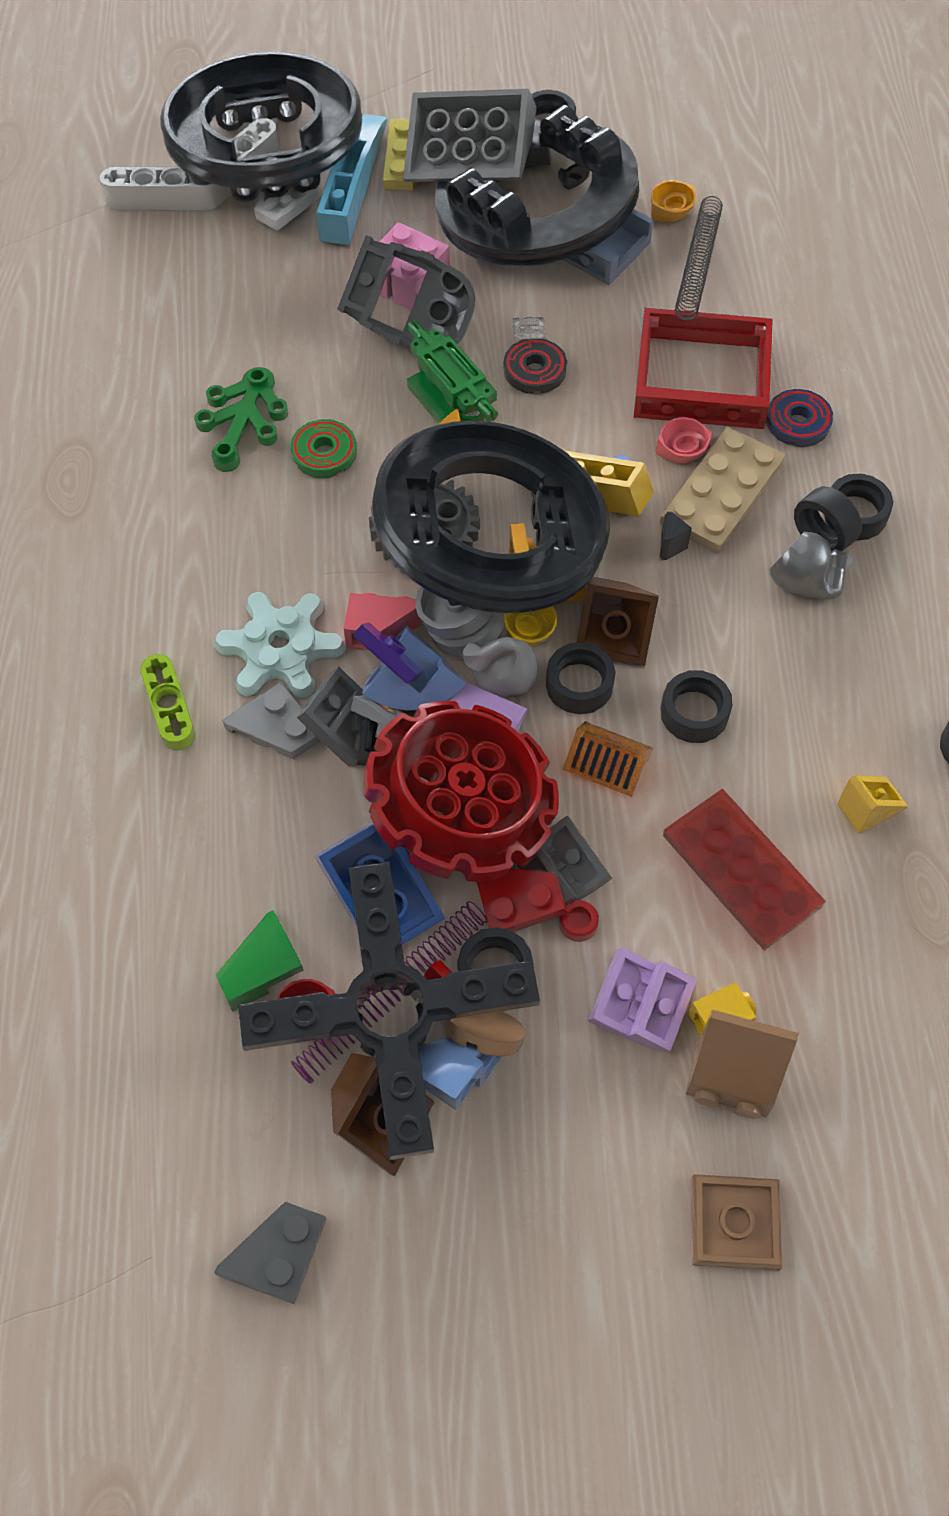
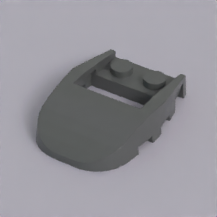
M366 235L337 310L348 314L357 320L359 324L396 345L411 348L410 343L415 338L406 330V326L410 321L413 324L412 320H417L425 331L438 329L445 338L450 336L458 344L464 337L475 309V293L470 281L464 274L452 266L441 262L433 254L423 250L419 251L394 242L386 244L374 241L373 237ZM394 257L427 271L403 331L371 318Z

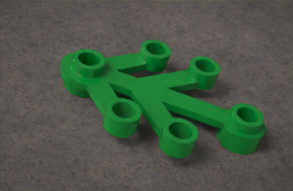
M255 367L248 370L243 375L242 381L226 388L220 385H213L206 390L208 404L214 408L222 407L226 404L227 400L245 394L243 399L237 403L215 412L203 409L194 416L196 427L201 432L212 431L215 426L233 419L224 441L217 443L212 450L214 466L221 472H230L239 466L240 458L236 447L248 421H250L257 432L260 444L270 446L275 444L278 439L276 427L265 421L256 406L258 398H262L268 407L269 417L272 420L282 421L288 416L286 401L277 398L272 390L275 385V379L269 369Z

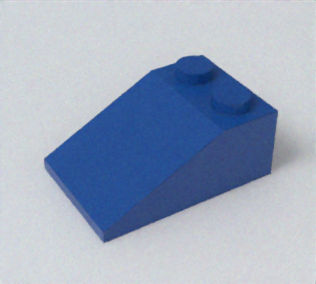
M373 822L314 856L356 926L349 868L390 862L402 944L445 919L417 868L409 863L410 856L405 848L398 847L397 849H392L381 837Z

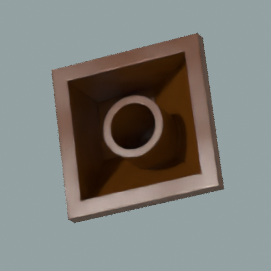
M592 577L587 583L577 642L590 643L600 647L607 652L612 660L645 666L659 595L625 582Z
M351 1053L331 1088L333 1133L388 1174L395 1176L404 1158L390 1160L376 1057ZM426 1095L429 1113L435 1101Z

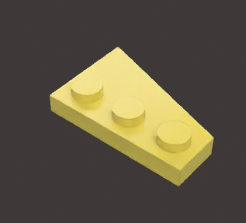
M390 119L383 176L384 190L413 191L418 183L405 182L403 180L410 121L408 119Z

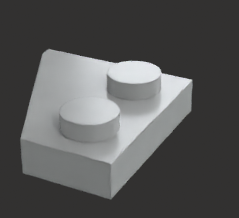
M281 683L222 719L227 731L234 733L236 730L251 737L254 743L264 747H272L278 753L291 759H295L321 741L297 719V716L303 709Z

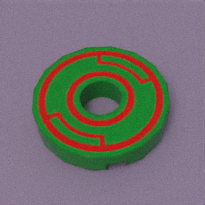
M318 419L308 422L299 428L291 439L290 449L293 461H295L298 469L304 474L315 478L337 476L336 472L342 469L346 471L356 459L357 443L352 430L344 423L333 419ZM323 445L332 447V449L327 452H319L316 450L318 447Z

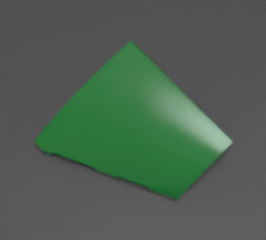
M274 910L266 913L216 973V977L232 1011L237 1010L238 1005L248 1004L268 995L267 988L304 971Z

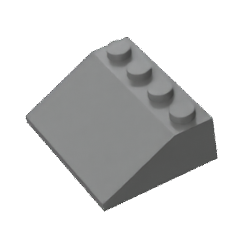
M529 89L413 92L403 180L405 182L450 181L469 168L475 169L484 181L521 180L533 139L536 105Z

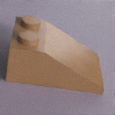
M712 1010L695 1050L686 1095L695 1097L694 1101L704 1106L718 1107L721 1104L736 1108L735 1112L743 1117L759 1119L760 1116L767 1117L774 1107L799 1033Z

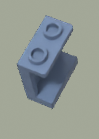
M634 209L626 222L604 242L580 255L563 261L610 285L651 243L653 219Z

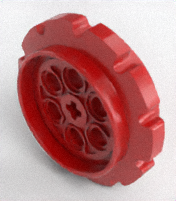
M436 701L419 705L414 717H410L405 713L399 714L382 729L374 745V749L377 752L369 754L365 765L363 793L367 800H372L376 803L370 815L375 828L392 849L404 847L410 851V864L427 873L448 879L453 871H459L465 875L468 882H483L506 876L513 865L512 862L522 867L525 866L541 850L551 834L548 826L552 824L558 814V785L555 779L549 778L544 774L550 764L546 754L528 733L519 734L512 728L511 719L480 705H474L472 710L461 709L456 701ZM435 811H439V812H441L443 815H439V814H437ZM472 819L477 820L482 825L475 823Z

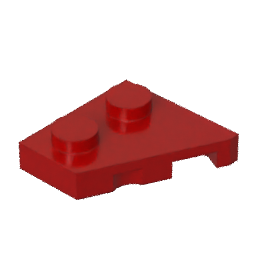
M511 868L504 877L476 882L489 928L498 927L516 932L568 913L558 878L554 873Z

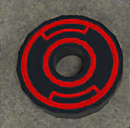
M524 339L513 344L505 353L503 361L504 375L513 388L524 393L532 394V390H541V393L550 392L559 387L565 379L567 359L564 351L557 344L547 339ZM540 364L543 367H541L540 369H531L528 367V365Z

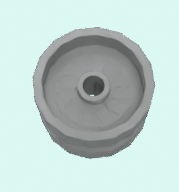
M421 586L417 591L415 601L417 614L423 625L427 628L434 644L444 653L452 656H462L463 650L468 643H474L482 647L488 641L497 639L503 630L504 613L487 612L461 606L445 600Z

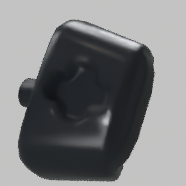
M577 163L572 164L567 169L561 167L558 171V179L564 188L568 190L582 184L590 175L589 170Z

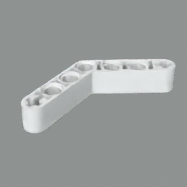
M262 118L255 120L233 138L237 158L280 152L276 124L270 119ZM111 167L105 169L100 174V182L106 203L115 210H212L232 195L230 187L200 180L188 174L180 167Z

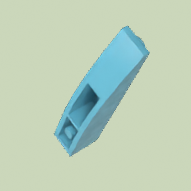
M362 114V130L357 143L342 160L331 167L317 210L320 241L350 245L385 131L387 117Z

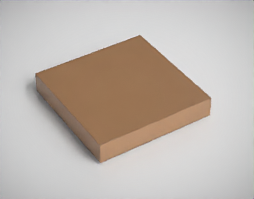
M693 1174L692 1266L780 1271L782 1269L779 1179Z

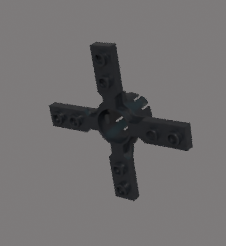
M390 862L349 868L363 971L353 979L345 993L327 995L321 992L238 1005L242 1047L244 1051L353 1035L361 1043L360 1048L366 1054L372 1057L376 1056L390 1160L434 1153L418 1047L424 1044L433 1022L539 1006L540 997L533 961L453 972L444 978L426 980L418 970L405 965ZM402 986V992L406 996L410 995L415 1001L418 999V1004L415 1006L418 1022L409 1031L396 1036H381L370 1031L363 1024V1014L358 1011V1008L361 1010L364 1002L370 998V992L375 994L384 990H399Z

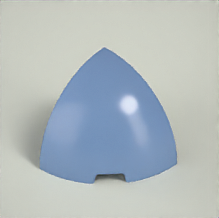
M405 625L395 638L406 648L404 654L421 668L423 672L415 681L406 684L383 662H380L374 672L369 675L362 694L370 700L389 708L417 710L419 705L448 700L466 685V682L434 648Z
M448 1037L425 1043L418 1047L425 1089L454 1110H457L474 1084L479 1087L483 1085L502 1056L481 1054V1052L476 1051L478 1045L467 1041L466 1047L461 1046Z

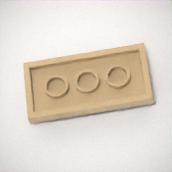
M727 426L661 515L660 524L663 525L664 516L667 514V511L673 512L692 528L690 540L719 554L780 469L786 454Z

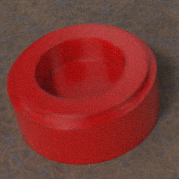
M583 900L567 903L568 913L561 915L559 918V927L563 935L576 942L586 941L593 937L599 923V915L595 907Z

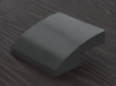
M565 816L550 827L551 834L541 850L529 863L522 867L512 862L513 865L511 867L513 869L554 873L558 878L565 904L575 900H582L613 879L569 816Z

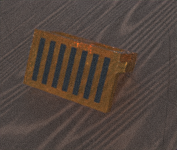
M585 721L576 729L563 770L632 797L642 769L649 761L653 747Z

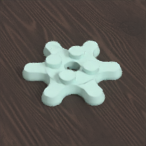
M252 593L246 602V609L252 621L246 623L241 630L220 631L214 641V647L219 654L224 656L236 655L245 660L246 667L235 681L237 692L245 697L256 695L266 682L274 679L284 681L293 696L297 698L309 697L316 688L315 680L309 672L311 664L320 658L337 659L345 653L347 648L345 640L337 633H321L315 630L314 624L324 611V603L317 595L312 593L304 595L294 607L284 606L280 609L273 607L270 598L264 593ZM275 636L289 640L288 644L282 648L271 646Z

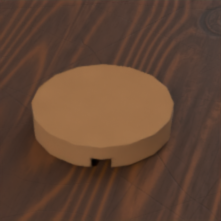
M503 1011L444 1020L443 1024L447 1035L457 1044L466 1047L468 1041L478 1045L476 1051L481 1052V1054L499 1057L513 1055L518 1052L519 1047L523 1044L526 1031L519 1021Z

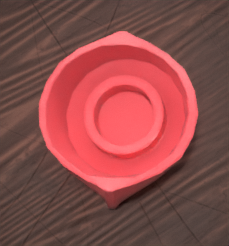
M684 417L672 419L662 427L657 441L656 454L673 463H692L701 458L710 447L712 432L695 419Z

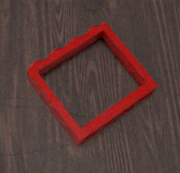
M645 307L633 418L670 421L675 418L684 417L695 419L702 424L764 429L770 399L773 318L698 312L694 319L682 320L676 315L675 310ZM677 310L678 313L683 317L690 318L695 316V314L689 316L680 313L679 310ZM681 311V312H683V313H685V314H693V313H694V312ZM651 338L757 347L755 396L647 386Z

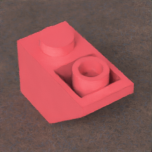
M350 593L343 628L346 647L368 650L354 637L355 631L364 623L370 622L386 638L389 635L396 637L405 625L412 630L421 626L422 622L415 606L416 599L407 596L388 597L378 596L373 593Z

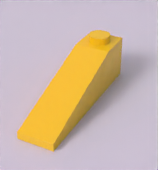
M565 451L593 478L602 493L609 512L633 516L641 515L654 493L645 463Z

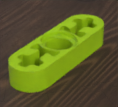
M151 655L142 662L140 671L160 735L168 748L172 750L185 749L193 743L195 730L173 663L166 655ZM157 668H161L165 683L160 685L154 671ZM166 695H174L178 698L176 704L170 708L158 706L159 700ZM177 718L181 735L174 736L170 720Z

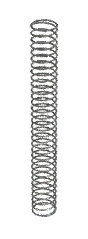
M716 196L704 198L700 205L675 305V313L682 320H692L698 315L723 208L722 201ZM707 198H716V199H718V200L721 202V204H720L718 201H716V200H713V199L706 200V199H707ZM707 201H715V202H717V203L720 205V207H719L717 204H715V203H711V202L705 203V202H707ZM707 204H714V205H716L718 208H716V207H714V206H705V205H707ZM706 207H713V208L717 209V211H715V210H713V209H705V210H703V209L706 208ZM706 210H712V211L716 212L717 214H714V213H712V212H704V211H706ZM693 266H698V267H701L702 269H697V268H694ZM682 302H684V303H686V304H689V305H693V304H694L695 306H694V307H688V306L683 305ZM679 303H680L682 306L686 307V308H695V307H696V309L690 310V311H689V310H685V309H683V308L679 305ZM678 306H679L682 310L687 311V312H693V311H695V310H697V311L694 312L693 314H685V313H683V312L680 311V309L678 308ZM677 309L680 313L689 316L695 314V316L690 318L683 317L678 313Z

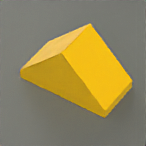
M854 775L848 780L837 803L859 834L908 807L888 778L881 776Z

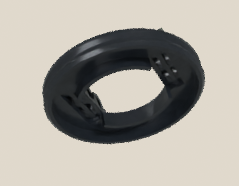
M256 52L213 62L186 77L177 85L165 101L161 111L160 124L166 150L171 159L182 170L200 180L230 187L231 194L236 200L250 202L255 200L260 192H264L267 196L274 198L284 196L290 187L301 193L316 189L320 183V173L342 160L357 143L362 130L360 96L352 81L328 63L296 53ZM302 102L314 111L311 119L299 129L300 149L237 158L234 139L217 133L209 126L214 116L218 125L227 131L237 130L243 123L249 122L251 124L255 120L262 118L270 120L278 118L283 122H291L300 116Z
M563 105L542 120L535 121L533 139L524 169L534 166L551 165V148L591 171V184L583 197L561 212L546 217L530 219V215L527 214L521 199L515 193H504L497 184L500 180L484 181L475 169L469 168L450 181H438L435 203L442 231L449 241L464 253L493 264L537 266L559 262L580 255L596 247L614 234L626 222L634 210L639 195L638 165L635 155L627 143L610 128L597 126L587 116L578 119L572 108Z
M456 421L425 428L412 434L395 446L386 456L376 477L372 499V518L376 534L385 552L398 566L401 574H406L427 591L445 600L471 609L496 613H523L549 608L562 603L582 590L592 579L608 544L610 535L609 513L602 493L593 478L572 456L560 447L534 433L514 426L487 421ZM471 473L497 475L524 486L531 491V496L533 497L531 521L533 529L536 530V548L514 554L491 553L466 545L446 530L439 535L434 489L452 477Z

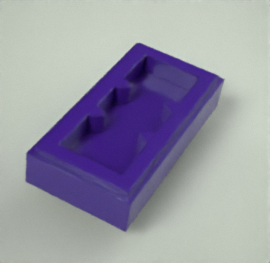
M370 622L361 624L355 631L354 637L406 684L415 681L423 672L421 668L404 654L406 648L395 637L389 635L386 638Z

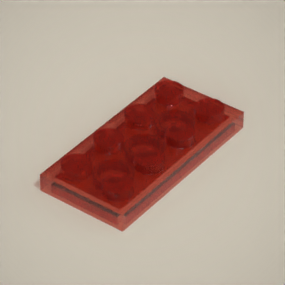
M723 788L664 829L663 837L764 951L820 910L826 902Z

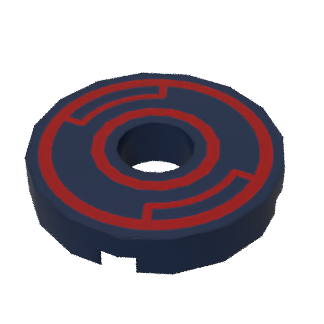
M791 389L776 395L770 402L766 424L770 433L783 443L789 441L795 443V446L806 447L816 445L826 438L833 423V411L830 404L821 395L810 390ZM801 415L807 420L797 421L792 416Z

